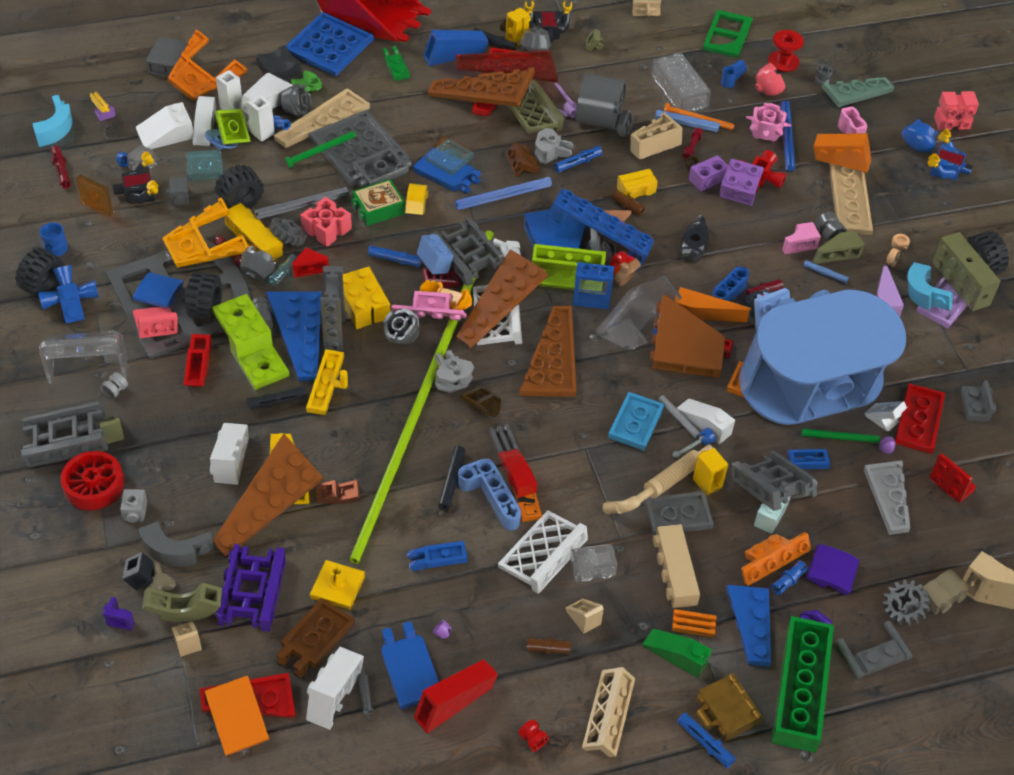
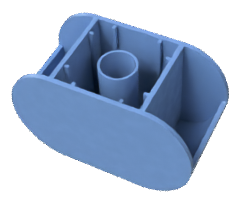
M821 290L806 300L796 302L794 298L785 299L766 313L758 326L740 370L739 381L741 391L749 405L757 413L772 422L783 425L798 424L868 405L876 400L882 390L885 367L897 361L905 349L906 332L903 322L896 311L884 300L859 290H843L831 294L828 290Z

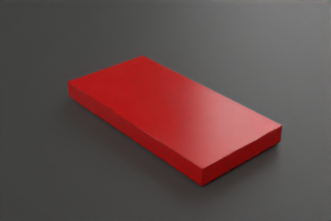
M908 383L903 400L907 408L901 413L894 440L895 444L932 454L946 393Z

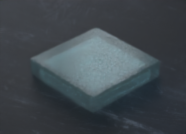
M446 139L426 155V161L450 175L456 173L474 158L473 152L450 139Z
M221 149L187 152L188 180L213 179L223 174Z

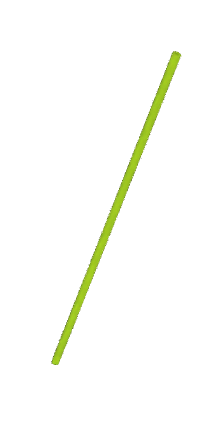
M486 231L487 239L489 241L492 240L494 233ZM464 284L460 293H462L464 289H468L469 292H471L473 284L469 286H466ZM449 319L435 354L440 353L444 357L459 320ZM435 355L349 558V561L353 564H359L436 377L439 367L436 363Z

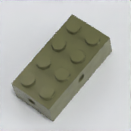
M960 232L942 237L932 261L934 266L972 311L990 306L1001 282Z

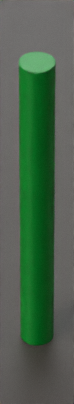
M813 429L801 430V436L880 443V435Z

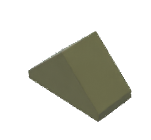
M118 415L106 417L105 420L98 421L100 429L102 428L106 434L105 440L107 444L124 439Z

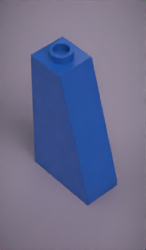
M431 30L423 57L429 66H434L483 54L488 45V39L483 31Z

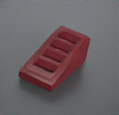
M422 269L423 283L426 280H434L437 283L441 282L443 288L461 286L460 279L453 270H449L445 274H432L429 269Z

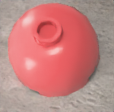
M771 63L763 66L756 75L757 84H755L759 93L762 92L770 97L779 95L786 89L782 76L780 74L777 75L775 72L776 67Z

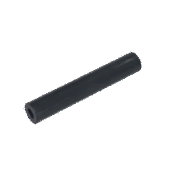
M455 446L438 503V507L441 510H449L458 480V472L465 454V449L461 446Z

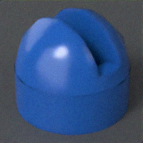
M119 152L116 155V162L121 167H126L130 164L131 157L125 152Z

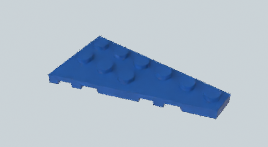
M266 292L298 381H315L319 368L320 301L322 292Z

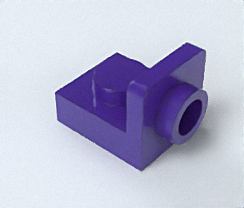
M111 597L109 603H106L103 608V616L107 626L132 631L135 624L132 612L123 608L119 609L116 597Z

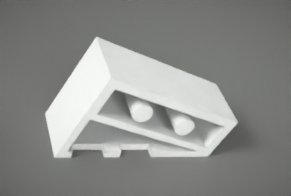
M339 647L335 654L332 653L326 667L320 669L315 682L312 681L307 689V694H309L307 721L329 730L331 729L335 711H341L343 707L340 704L345 694H350L361 673L364 656Z

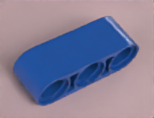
M742 266L736 267L714 288L712 296L732 302L747 287L749 270Z

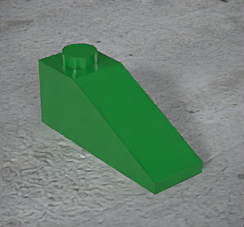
M652 629L642 644L644 648L696 678L700 677L708 665L712 649L692 638L657 629Z

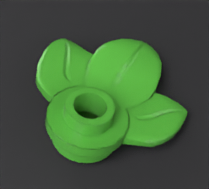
M304 71L302 79H291L292 85H305L306 92H315L322 88V82L317 75L309 71Z

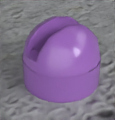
M889 436L883 437L879 443V449L887 454L892 453L896 446L894 439Z
M443 619L437 624L432 633L441 639L448 638L452 631L451 626Z

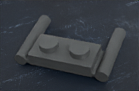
M890 620L886 621L883 626L892 640L861 651L856 656H853L843 638L835 642L858 679L904 660H910L913 657Z

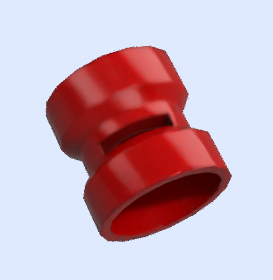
M535 719L526 722L518 731V735L523 740H527V746L532 752L542 748L549 740V736L545 731L539 729L540 725Z

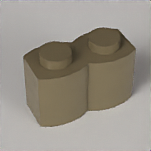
M949 569L924 585L923 590H927L929 594L928 598H930L931 604L928 606L930 610L937 614L948 611L954 602H962L967 597L966 592L969 586L952 569Z

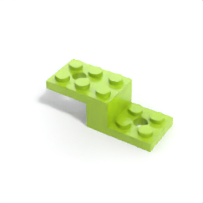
M247 294L212 307L213 313L229 337L231 353L254 390L290 376L289 370L273 347L271 330ZM237 313L242 314V315L239 316V317L234 316V314H237ZM261 366H267V367H268V368L265 369V370L260 369Z

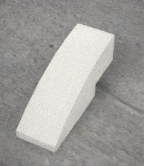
M198 96L194 120L193 145L210 146L211 142L206 139L205 132L214 129L215 97Z

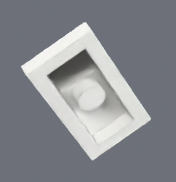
M904 401L875 403L864 414L884 430L890 431L899 422L898 418L907 407Z

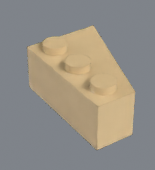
M664 112L659 119H653L650 125L647 127L643 126L631 134L630 152L640 160L682 145V127Z

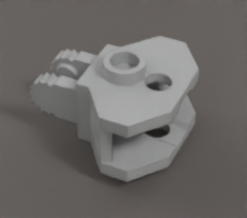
M545 128L538 132L534 156L539 163L547 164L554 159L557 160L558 157H570L574 145L573 142L561 140V136H558L553 129Z
M451 350L445 352L446 360L443 359L440 353L435 354V360L439 367L435 379L437 389L451 393L467 388L473 379L471 373L474 370L472 362L459 359L458 356L455 357Z

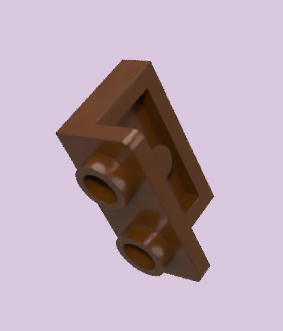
M514 142L508 149L506 157L515 176L519 177L523 170L535 174L539 172L540 167L530 146Z

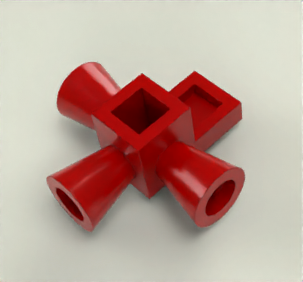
M770 150L763 151L761 157L757 156L752 163L764 168L756 193L759 186H764L766 181L781 189L787 177V173L771 171L772 165L777 162V156Z

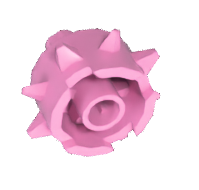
M764 103L759 108L757 106L754 108L753 116H746V118L752 120L749 129L752 131V136L757 139L761 138L775 142L783 135L784 127L791 126L785 122L787 113L781 111L780 106L772 103Z

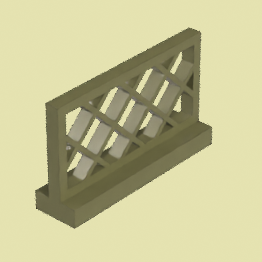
M533 78L523 97L524 101L522 100L520 103L521 107L508 106L528 134L542 131L545 128H553L556 132L562 131L564 116ZM520 113H524V114H527V115H529V116L526 117V116L521 115ZM533 116V117L539 118L540 120L538 121V120L532 119L531 117ZM528 123H531V124H534V125H537V126L530 127V126L528 125Z

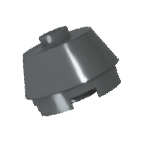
M540 27L526 29L520 41L521 50L527 49L529 54L540 55V51H545L547 54L549 47H551L548 31Z
M294 84L283 90L281 104L287 114L297 117L308 114V107H311L312 101L310 93L307 94L305 90V85Z
M249 246L242 252L240 270L252 280L263 281L275 270L276 262H272L273 257L265 251L260 250V252L253 250L252 246Z
M402 308V310L396 312L391 311L385 317L383 322L385 324L384 333L390 342L408 345L418 338L420 332L419 320L413 311Z

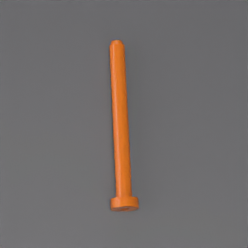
M666 103L664 111L718 122L720 123L719 127L733 130L735 126L729 122L671 107L670 103Z

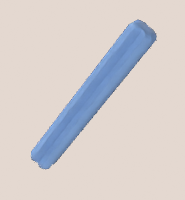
M662 110L656 111L655 119H659L661 114L665 112L680 125L718 132L720 123Z

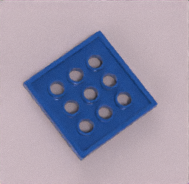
M322 12L290 41L286 47L293 57L336 77L374 38L372 34Z

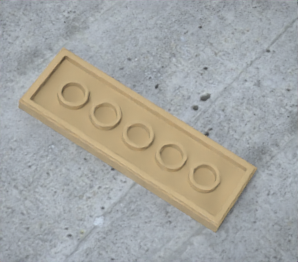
M828 163L834 211L839 222L845 226L847 232L856 231L859 235H872L873 226L865 172Z

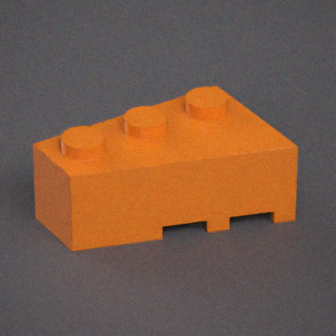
M868 133L817 134L813 146L816 160L868 173L871 163Z

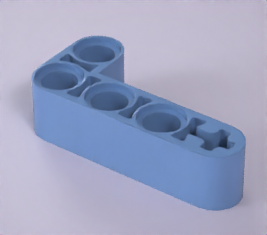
M481 459L459 469V488L468 492L481 487L503 527L507 530H516L520 526V507L492 460Z

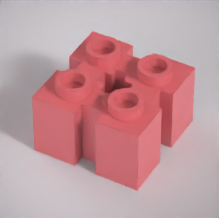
M974 91L961 92L960 95H956L955 92H942L939 100L940 107H937L934 115L938 130H951L953 127H957L958 130L971 129L974 120L972 115L976 114L979 106Z
M327 197L317 202L315 209L310 207L300 214L302 230L311 237L316 236L317 241L326 247L337 240L336 235L343 236L352 229L351 213L342 207L337 209L336 203Z

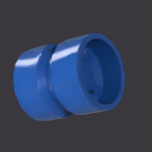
M53 222L42 226L40 237L44 249L56 256L65 254L68 250V244L62 225Z

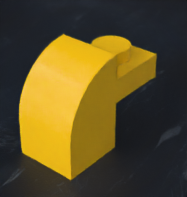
M409 184L405 213L420 215L425 213L426 199L429 192L427 191V185Z

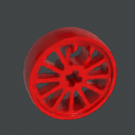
M102 451L84 452L73 457L64 466L61 473V487L64 496L74 507L88 511L99 510L111 505L120 497L124 488V474L121 465L112 455Z

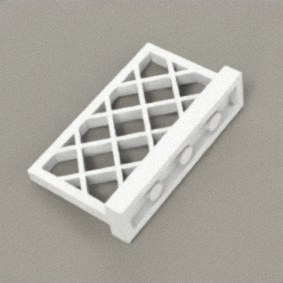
M488 285L473 287L474 307L480 299L478 292H484ZM519 304L506 315L508 319L504 323L499 322L497 324L499 327L495 331L490 330L488 333L491 335L488 338H482L477 342V345L514 341L515 345L522 344ZM505 329L509 331L510 335L502 336L499 333Z
M547 510L498 563V568L531 585L532 591L539 594L588 540L587 526L581 523L575 525ZM548 519L556 522V525L544 527V523ZM570 529L572 530V532L570 534L561 535L560 530ZM558 531V536L546 538V532ZM543 533L544 538L532 540L534 534ZM560 541V545L557 548H548V543ZM545 544L546 549L534 551L533 545ZM531 546L532 552L519 553L522 547ZM547 555L548 558L545 561L536 562L535 557ZM533 557L534 563L521 565V559ZM512 560L519 561L517 566L510 567L507 563ZM535 569V572L531 577L523 574L522 570Z

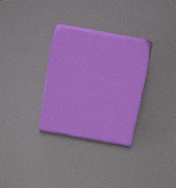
M108 105L110 110L109 112L105 111V113H102L98 108L94 109L99 121L115 117L113 106Z

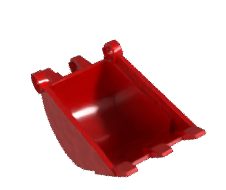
M317 0L322 12L368 32L373 37L407 42L410 39V36L404 34L407 28L418 29L421 26V23L415 20L418 15L429 16L432 13L431 9L423 6L418 0Z

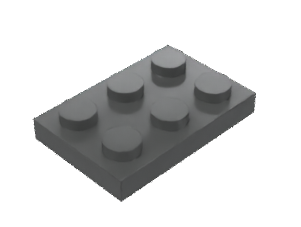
M704 491L658 496L655 499L648 497L645 499L644 503L653 535H656L657 527L682 524L683 532L713 529L714 524Z

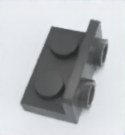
M984 380L981 387L962 386L960 392L966 419L970 421H990L992 414L996 411V404L992 400L993 391L989 387L988 380Z

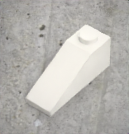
M687 399L677 407L701 431L710 428L715 435V442L721 444L732 434L735 419L720 408L692 399Z

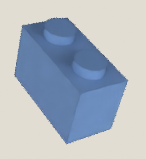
M431 234L421 237L417 250L418 256L432 274L448 273L454 255L438 235Z

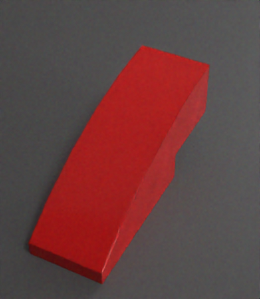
M191 334L190 349L187 352L184 386L204 387L213 342L211 335Z
M513 449L498 453L510 486H513L517 498L537 493L536 479L520 451Z

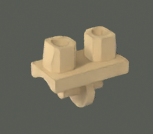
M633 0L632 15L660 16L661 0Z

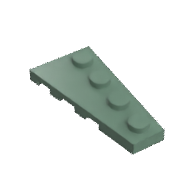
M886 77L866 79L864 82L851 80V83L836 81L835 84H829V82H823L822 84L823 90L838 107L891 93L894 90V86Z

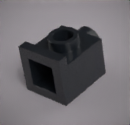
M143 552L126 559L122 580L136 591L152 584L153 560Z

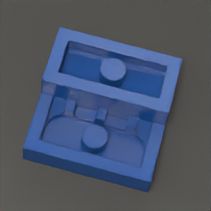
M149 272L136 289L133 300L168 308L175 302V294L183 288V280Z

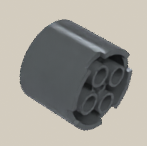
M586 73L578 97L576 122L615 130L619 116L622 113L626 81Z

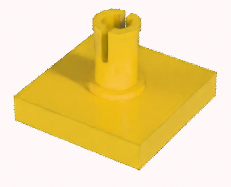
M326 560L311 590L310 598L317 601L322 598L334 606L350 610L365 578V571Z

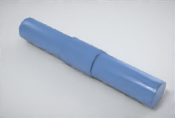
M808 260L804 262L803 267L844 284H847L849 277L836 273L833 270L813 264Z

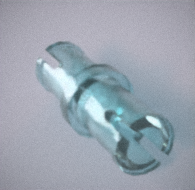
M291 254L282 264L280 263L277 266V270L268 278L269 283L277 286L284 277L289 276L292 270V263L297 257Z

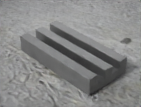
M504 424V427H501V425L497 426V429L490 428L489 433L498 453L504 451L496 434L500 435L506 451L511 450L504 432H506L512 449L519 450L508 424Z

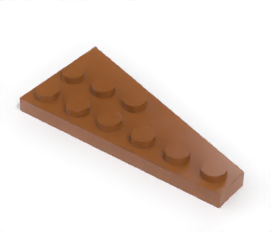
M534 67L528 68V71L521 72L520 69L513 70V73L506 74L503 71L479 74L478 77L474 78L463 76V79L454 80L453 78L433 80L428 90L429 97L519 107L535 74Z

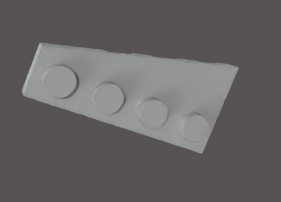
M902 460L865 465L863 469L889 535L907 533L910 530Z

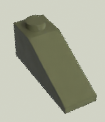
M856 231L839 233L817 249L812 262L813 264L859 258L865 244Z

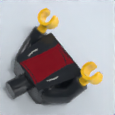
M526 1L524 10L531 17L529 28L540 27L548 31L551 43L554 40L560 39V34H563L569 28L571 15L569 12L572 10V2L570 7H565V1L563 2L565 13L563 11H533L532 13L534 2L531 1V7H528Z
M147 151L141 155L143 162L140 161L133 170L122 174L123 183L112 185L114 195L125 194L126 202L143 204L144 202H155L154 195L158 193L159 185L154 180L151 181L150 170L147 164L152 165L154 159Z

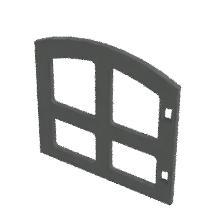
M203 238L209 249L216 246ZM168 250L105 271L138 338L139 335L133 317V310L159 306L143 302L135 304L123 283V279L146 271L169 277L164 265L174 261ZM229 257L211 260L223 273L220 275L222 288L230 286L234 298L247 294L250 298V293L242 273ZM187 287L182 288L175 294V302L170 305L172 313H177L178 324L182 333L155 342L152 337L139 338L149 359L190 345L191 334H206L213 337L225 332L218 320L198 327L193 319L187 316L183 303ZM240 313L234 314V316H236V317H239V316L242 315V314H240ZM173 341H176V343H177V344H174V345H171V346H168V347H166V345H165V344L171 343V342H173Z

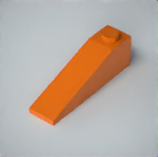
M680 287L675 299L676 303L701 320L747 322L751 309L750 307Z

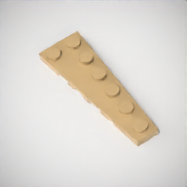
M347 88L292 123L289 130H281L275 134L274 140L283 147L288 148L309 138L310 132L370 109V103Z

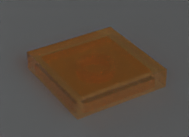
M79 174L76 177L81 203L110 217L114 212L108 187Z

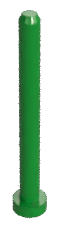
M351 131L294 157L289 158L287 156L285 157L286 163L290 169L297 162L355 138L356 133Z

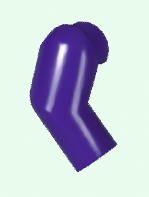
M818 610L804 611L800 614V618L826 624L832 623L829 618Z

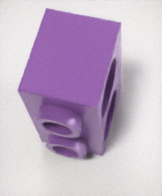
M717 155L691 166L689 180L700 192L707 188L709 189L714 185L722 183L728 165Z

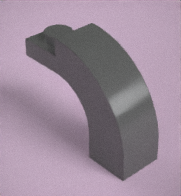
M158 521L138 528L140 539L146 552L153 559L165 565L175 567L197 564L196 556L207 554L209 551L214 550L210 532L188 540L177 541L168 538L163 533Z

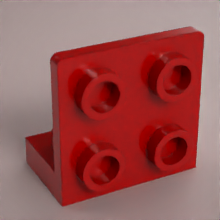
M943 453L938 455L929 478L948 493L951 498L960 503L972 494L977 486L971 482V476Z

